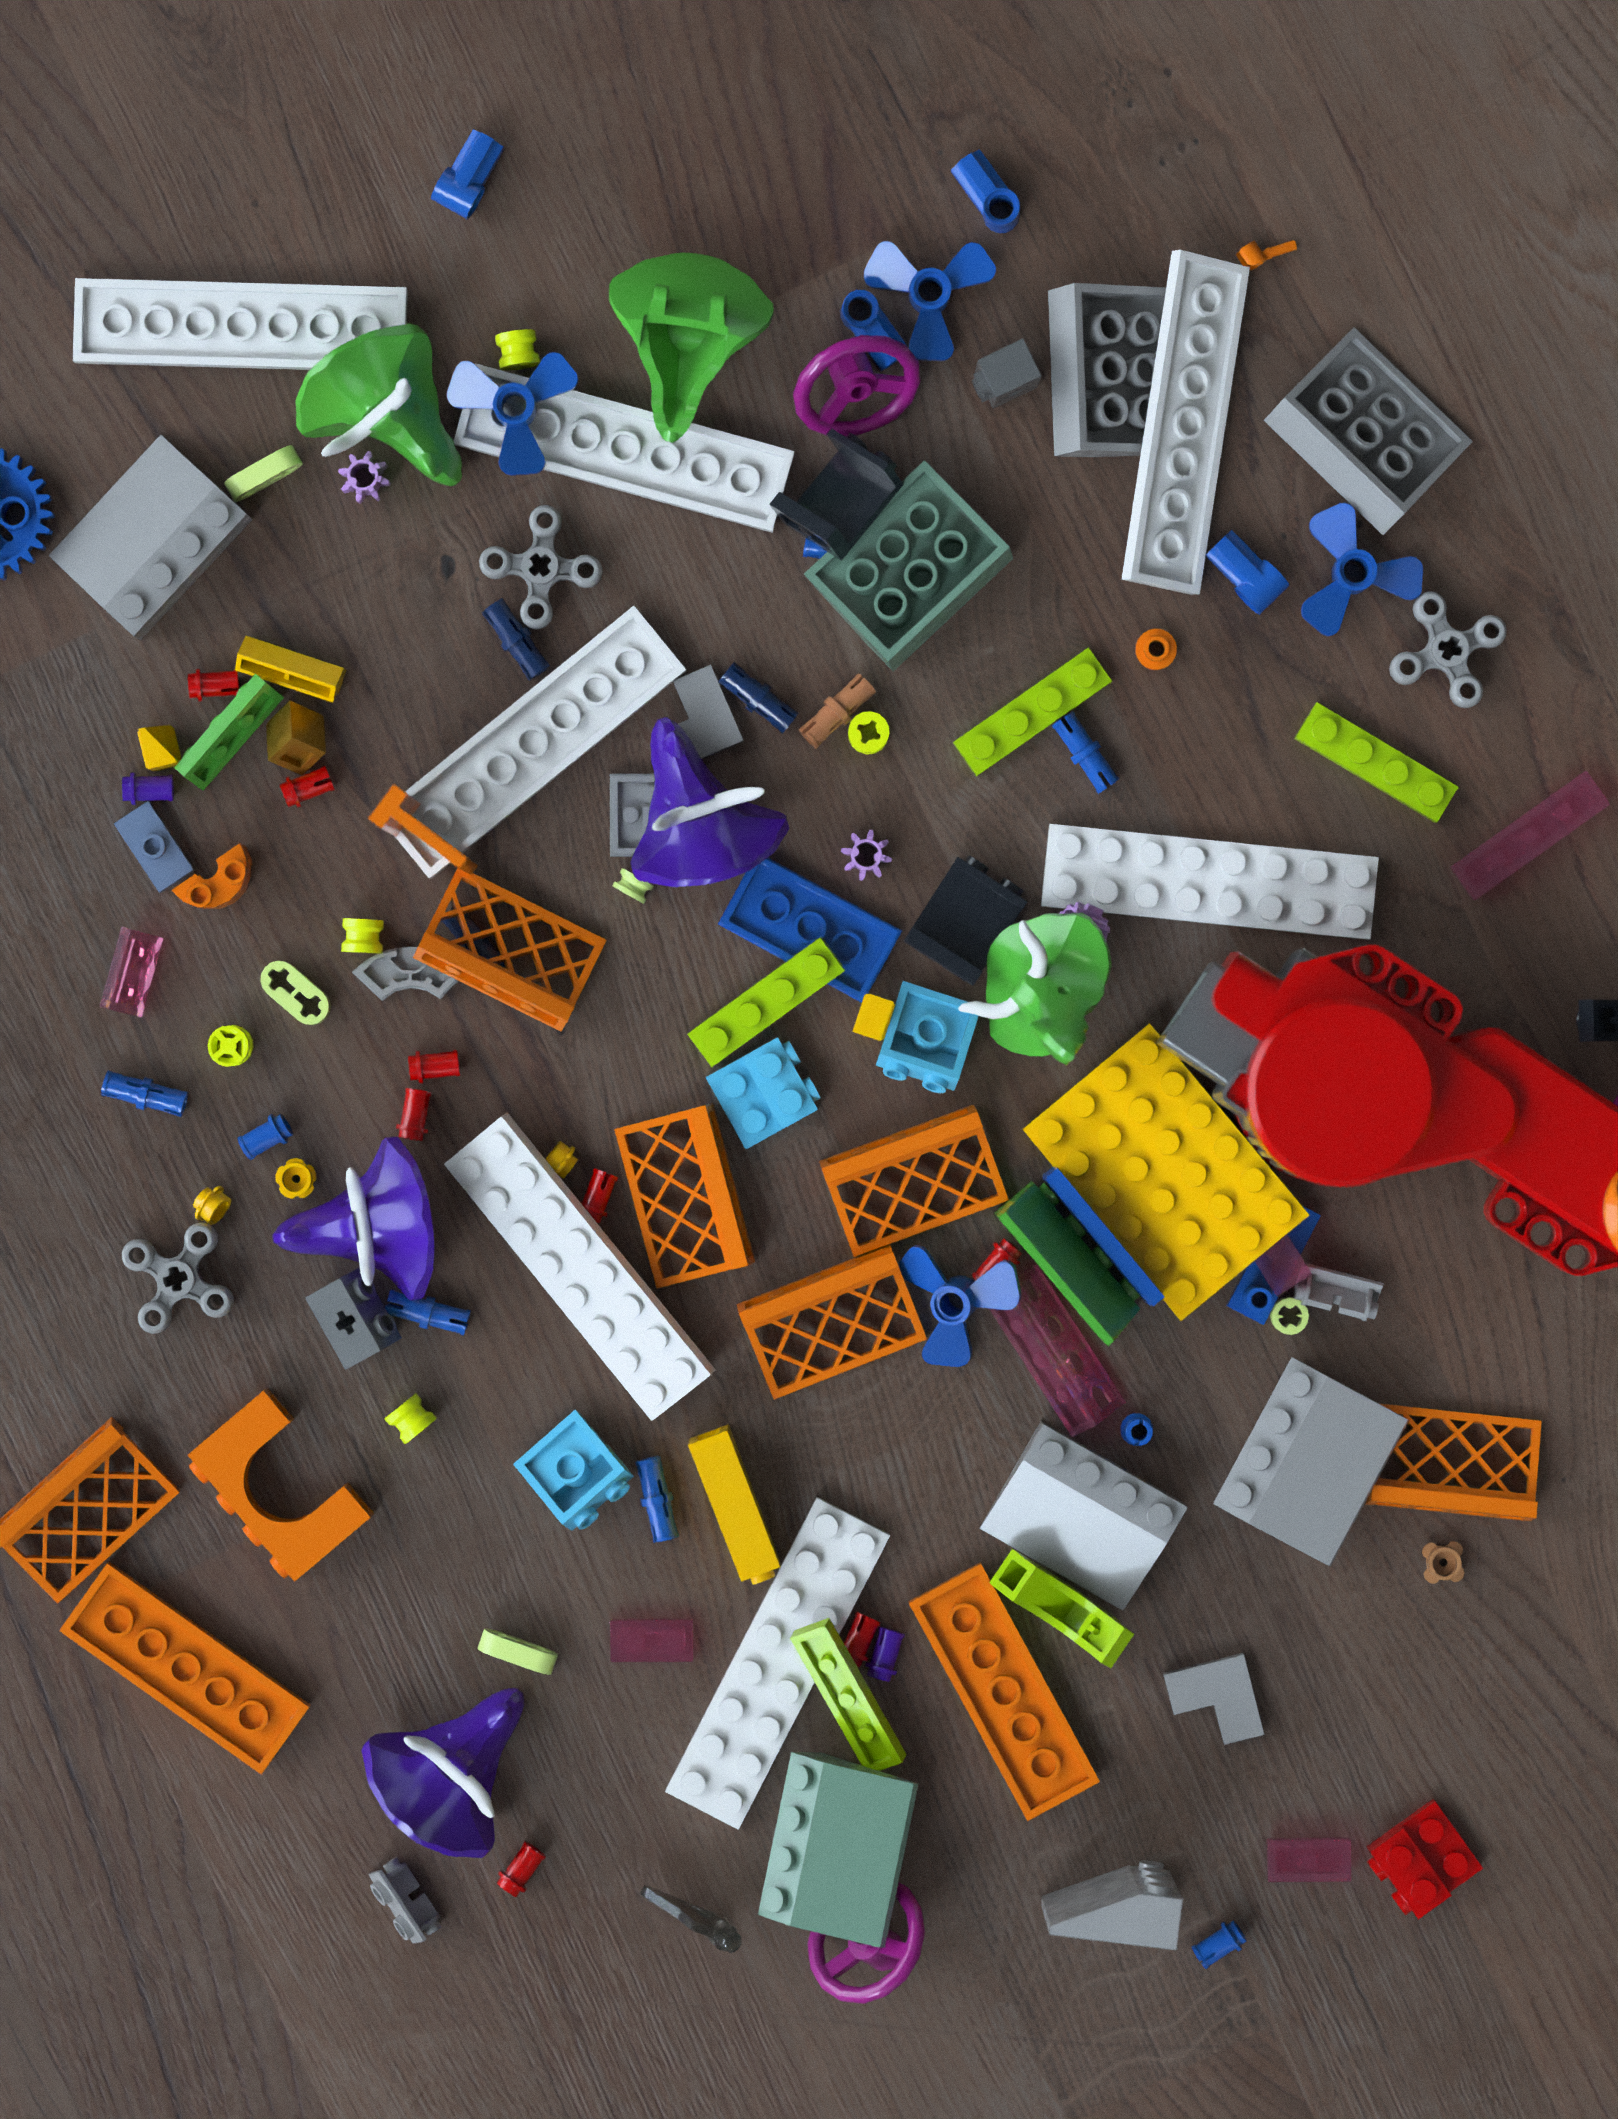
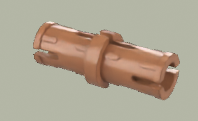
M858 673L833 698L829 696L823 701L824 706L798 731L810 745L817 749L834 730L842 724L846 726L851 721L850 716L876 693L875 689Z

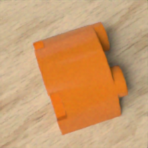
M239 843L217 858L218 870L213 877L204 879L201 875L194 874L171 891L183 902L201 909H221L235 903L247 891V885L251 878L252 859L246 845Z

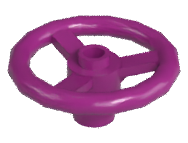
M860 335L838 341L816 354L800 372L793 391L796 414L809 429L826 435L831 428L846 437L848 433L857 436L883 427L897 419L913 402L921 382L919 361L906 344L887 336ZM866 352H883L896 358L903 366L904 376L874 373ZM827 368L835 386V391L817 413L811 407L810 392L814 381ZM874 391L897 394L887 406L869 417L854 421H835L849 402L862 401Z
M899 1881L895 1899L899 1901L907 1915L909 1930L907 1943L902 1942L901 1937L889 1929L885 1948L848 1940V1948L826 1963L824 1952L826 1935L810 1931L807 1944L810 1969L821 1988L839 2001L865 2004L886 1997L907 1980L918 1962L925 1937L923 1911L910 1888ZM860 1961L879 1971L893 1969L880 1981L863 1987L848 1986L837 1979Z

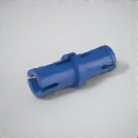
M1072 711L1064 717L1072 728V733L1068 731L1061 719L1053 724L1052 728L1056 730L1073 754L1070 759L1074 765L1079 763L1095 787L1097 794L1107 789V786L1099 776V772H1102L1110 785L1120 780V778L1114 773L1098 750L1101 748L1099 742L1091 740L1076 717L1075 712Z
M110 1070L105 1075L101 1089V1096L136 1104V1108L140 1110L151 1108L177 1115L178 1117L183 1116L188 1100L187 1091L155 1084L151 1078L144 1077L141 1080Z
M392 1289L389 1292L387 1302L403 1305V1307L390 1303L385 1306V1309L391 1316L420 1323V1328L428 1329L429 1326L455 1332L462 1336L465 1335L468 1324L452 1320V1318L467 1322L471 1314V1310L435 1302L436 1298L427 1296L426 1300L411 1301L403 1293Z
M661 1456L635 1461L644 1496L640 1500L642 1507L647 1509L653 1543L679 1537L671 1505L674 1497L672 1491H668Z

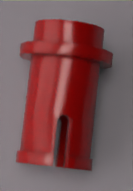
M196 669V673L188 674L189 698H198V702H201L202 697L236 696L239 690L238 671L201 673L200 669Z
M322 766L320 769L292 780L289 776L285 777L286 782L279 784L288 807L296 805L299 808L301 807V802L335 790L331 779L314 784L330 777L326 766Z
M457 1050L422 1055L420 1051H416V1055L408 1056L410 1081L419 1080V1084H423V1079L460 1076Z
M406 1088L401 1123L396 1124V1129H399L398 1137L422 1142L424 1134H428L429 1131L425 1129L432 1092Z
M594 1168L581 1204L596 1223L600 1224L602 1217L607 1218L608 1213L604 1211L615 1183L618 1181V1177Z
M1005 1238L1000 1243L994 1242L993 1246L995 1249L976 1272H973L972 1277L977 1280L1002 1260H1009L1013 1264L1019 1265L1021 1262L1018 1259L1023 1253Z
M859 1612L855 1614V1619L844 1641V1645L856 1666L860 1668L863 1660L867 1662L869 1659L865 1655L881 1622Z
M524 1841L523 1846L505 1871L500 1870L498 1873L500 1878L497 1884L514 1897H517L520 1892H526V1883L540 1863L546 1858L544 1853Z

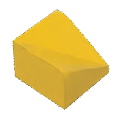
M164 725L138 729L137 733L147 769L155 772L172 768L182 759L173 726Z
M866 994L852 1032L878 1041L884 1040L895 1007L894 1002L872 994Z

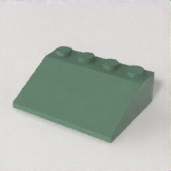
M925 460L902 481L904 485L842 561L826 552L804 573V576L893 672L1013 559L1011 549L1003 539Z
M791 1752L758 1915L788 1926L885 1948L918 1783L821 1752Z

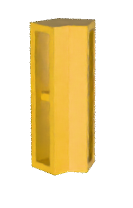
M245 636L237 653L235 666L236 671L251 676L257 674L263 680L332 703L336 695L339 694L346 673V669L249 636Z

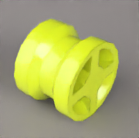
M514 330L495 336L496 345L501 348L502 357L499 360L500 370H520L540 364L539 354L534 351L533 345L537 340L535 330Z
M872 711L862 712L856 715L850 722L848 729L849 742L859 753L866 755L875 754L881 751L887 744L889 725L880 714Z
M343 918L342 927L346 930V940L342 942L341 952L383 953V945L379 942V933L384 929V920Z
M237 1025L222 1026L216 1029L208 1041V1052L212 1060L225 1067L237 1066L246 1062L252 1055L254 1048L250 1033Z
M417 1393L384 1418L389 1425L396 1426L400 1431V1439L404 1444L408 1443L437 1419L432 1412L425 1411L421 1406L422 1399Z

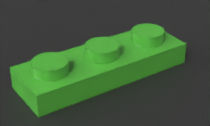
M255 674L249 682L245 683L238 690L236 697L223 712L211 721L209 728L197 742L185 751L182 759L174 768L195 786L204 791L284 697Z

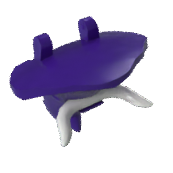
M668 717L658 719L652 730L650 741L651 763L655 778L654 791L646 831L630 862L634 877L639 881L669 887L706 885L743 874L771 856L790 829L786 815L779 811L748 802L764 794L765 790L761 787H743L728 790L708 770L684 729Z
M386 1137L382 1140L369 1169L361 1178H359L352 1167L348 1168L346 1173L347 1189L332 1200L298 1213L281 1223L272 1234L273 1243L284 1250L294 1253L332 1255L359 1262L360 1273L367 1286L372 1284L376 1268L390 1278L409 1300H419L426 1293L434 1265V1232L428 1195L418 1165L399 1137Z
M518 1688L503 1689L490 1695L457 1719L417 1732L375 1734L364 1743L361 1751L368 1784L387 1817L409 1838L424 1847L452 1857L483 1858L492 1850L495 1842L493 1822L495 1813L491 1802L492 1787L501 1753L522 1715L524 1708L523 1692Z

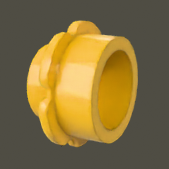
M560 1141L545 1160L558 1176L563 1179L571 1171L578 1159L573 1156L575 1147H568Z
M299 1158L289 1159L285 1166L278 1168L276 1182L280 1186L279 1191L285 1197L290 1199L296 1196L305 1198L314 1190L313 1182L317 1179L316 1171L312 1165H306L304 1160ZM294 1175L300 1177L298 1183L293 1182L292 1178Z
M217 1186L213 1190L207 1187L199 1193L193 1204V1207L196 1208L195 1218L197 1220H205L210 1225H214L226 1214L231 1205V1198L223 1193V1187Z

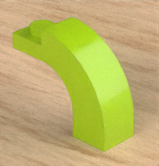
M1014 1549L1010 1551L989 1582L1011 1601L1052 1625L1109 1668L1113 1667L1134 1636L1133 1632L1122 1625L1117 1618Z

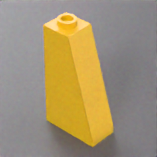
M729 1424L690 1438L688 1443L690 1452L741 1582L751 1579L752 1584H757L775 1577L774 1569L780 1568V1560Z

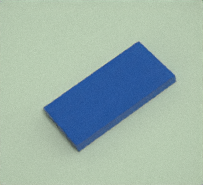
M770 858L765 859L745 873L718 923L721 927L784 961H788L822 936L846 969L827 984L861 1003L864 996L869 993L902 930Z
M1052 1167L1044 1173L1042 1179L1136 1290L1143 1301L1150 1306H1154L1161 1301L1164 1295L1057 1167Z

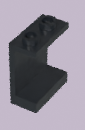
M831 428L826 435L838 450L835 456L797 502L779 492L769 505L786 526L842 561L904 484L894 471L897 465L890 457L881 451H877L874 455L868 451L866 444L854 434L848 433L845 437Z
M968 855L965 861L959 857L956 858L903 942L966 983L974 986L987 964V955L992 943L1003 930L1013 924L1027 904V901L1021 898L1024 892L1023 889L1006 878H1003L1000 883L996 882L986 875L989 870L986 865Z

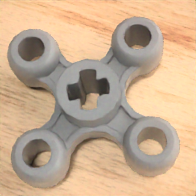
M540 505L530 514L529 526L533 532V543L528 551L522 554H513L503 547L490 546L482 552L479 559L480 569L488 578L497 580L509 575H516L526 581L528 595L521 605L520 616L524 624L533 629H542L552 621L553 608L549 602V592L555 583L568 580L574 582L579 587L592 588L601 581L603 575L602 565L594 556L581 555L575 559H565L556 553L554 540L561 529L562 517L558 510L549 505ZM542 516H551L553 522L550 527L541 528L538 526V521ZM494 556H499L503 559V564L498 569H491L489 567V560ZM539 557L542 561L546 558L551 560L547 565L550 573L544 577L540 573L536 576L531 574L535 569L532 562ZM584 565H590L594 568L593 575L589 578H582L579 575V570ZM534 606L544 608V614L539 619H532L529 615L531 608Z
M1432 591L1422 593L1414 601L1412 610L1417 621L1422 623L1428 630V644L1419 652L1406 651L1396 655L1390 662V676L1399 684L1409 685L1419 680L1426 670H1441L1449 678L1451 701L1460 708H1471L1480 702L1484 690L1479 679L1474 677L1468 670V656L1474 649H1490L1500 645L1506 638V624L1498 616L1487 615L1477 620L1475 625L1469 630H1455L1447 622V605L1443 596ZM1425 602H1432L1435 605L1436 612L1434 615H1428L1424 611L1423 606ZM1485 625L1494 627L1496 634L1493 639L1485 636L1483 631ZM1450 640L1454 643L1452 649L1458 652L1457 655H1453L1446 660L1442 657L1444 651L1439 650L1438 647ZM1406 661L1412 665L1411 675H1405L1401 672V662ZM1462 685H1468L1472 689L1470 699L1462 697L1460 693Z
M202 1222L191 1225L186 1230L184 1236L183 1250L174 1258L161 1256L156 1252L153 1244L142 1238L133 1239L124 1246L122 1250L124 1265L133 1271L150 1273L157 1282L156 1296L150 1302L144 1304L138 1313V1323L145 1332L158 1334L165 1331L172 1321L173 1306L182 1298L195 1300L200 1304L203 1312L213 1318L223 1317L232 1310L234 1296L231 1290L223 1285L206 1283L199 1274L200 1260L206 1254L212 1252L218 1243V1234L210 1224ZM199 1231L204 1232L207 1236L208 1241L205 1246H199L195 1241V1235ZM136 1247L141 1248L145 1253V1258L142 1262H137L133 1258V1251ZM174 1267H178L179 1273L185 1271L188 1280L182 1282V1289H178L177 1284L171 1285L169 1282V1276L175 1273ZM213 1294H219L223 1298L224 1303L220 1309L215 1308L211 1304ZM151 1310H156L161 1315V1321L158 1325L151 1323L149 1320Z

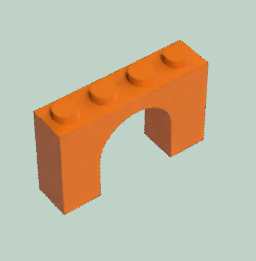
M267 1388L188 1454V1457L193 1461L189 1464V1467L202 1483L205 1484L210 1481L219 1492L216 1499L229 1515L232 1516L236 1512L246 1525L242 1529L250 1541L257 1547L263 1544L273 1557L269 1559V1562L277 1573L284 1579L290 1576L295 1582L371 1518L374 1512L348 1482L313 1512L298 1518H281L272 1515L257 1503L249 1485L251 1462L262 1446L294 1420L292 1415L270 1389Z

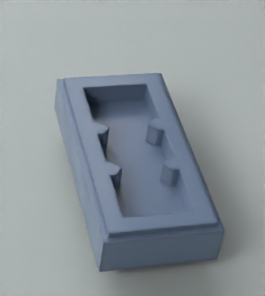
M150 801L142 804L114 823L159 893L164 892L195 871Z

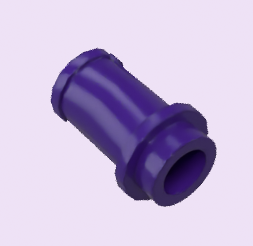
M131 772L130 776L122 777L123 801H131L132 805H136L137 801H173V774L168 776H136L135 772Z
M879 1627V1634L871 1661L865 1663V1666L869 1667L866 1675L890 1682L892 1675H897L898 1672L894 1667L905 1634L885 1627Z

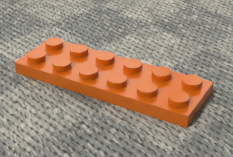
M111 1562L105 1565L59 1630L261 1775L311 1706Z
M980 1562L908 1601L1026 1820L1029 1821L1099 1783L1100 1780L995 1587L989 1583L991 1580Z

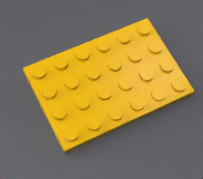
M1149 1023L1023 1128V1131L1051 1165L1057 1167L1164 1295L1163 1300L1179 1320L1183 1321L1308 1218L1310 1214L1252 1147L1178 1057L1156 1043L1160 1034Z

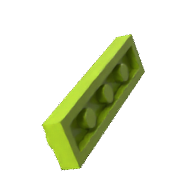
M1088 647L958 738L953 744L977 777L1106 687L1112 680Z
M1318 702L1314 704L1294 738L1434 823L1439 821L1458 789V786Z
M821 936L688 1032L687 1035L709 1065L713 1067L846 969Z
M830 1618L794 1630L790 1640L861 1765L880 1771L903 1763L907 1755Z

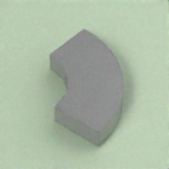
M418 947L394 948L384 951L382 954L378 953L360 964L352 972L382 1001L396 991L410 988L426 990L442 999L458 982V980L414 959L413 956Z

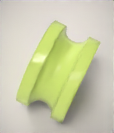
M622 868L620 871L622 875L621 880L614 882L612 886L644 904L647 900L644 896L645 892L648 890L652 891L654 886L648 882L639 881L634 877L633 873Z
M1284 1297L1276 1301L1270 1312V1319L1277 1330L1284 1334L1293 1335L1301 1332L1306 1327L1309 1313L1307 1307L1301 1305L1300 1300L1293 1297ZM1296 1305L1300 1310V1313L1296 1314L1297 1317H1300L1299 1322L1295 1326L1291 1323L1282 1326L1279 1322V1318H1283L1279 1314L1280 1309L1283 1306L1291 1309Z

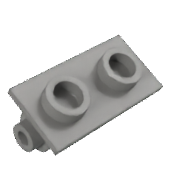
M1303 1262L1293 1294L1294 1299L1301 1300V1305L1303 1306L1309 1305L1330 1311L1332 1304L1339 1305L1338 1313L1366 1321L1367 1318H1376L1379 1307L1377 1301L1384 1283Z
M395 1857L383 1865L386 1870L385 1874L382 1870L368 1874L373 1881V1884L370 1885L371 1890L383 1906L388 1904L396 1917L393 1920V1924L405 1940L410 1939L412 1943L424 1942L427 1939L422 1933L423 1930H425L427 1935H430L442 1927L438 1921L440 1915L425 1893L411 1901L408 1894L420 1887L405 1861L400 1863L399 1859Z

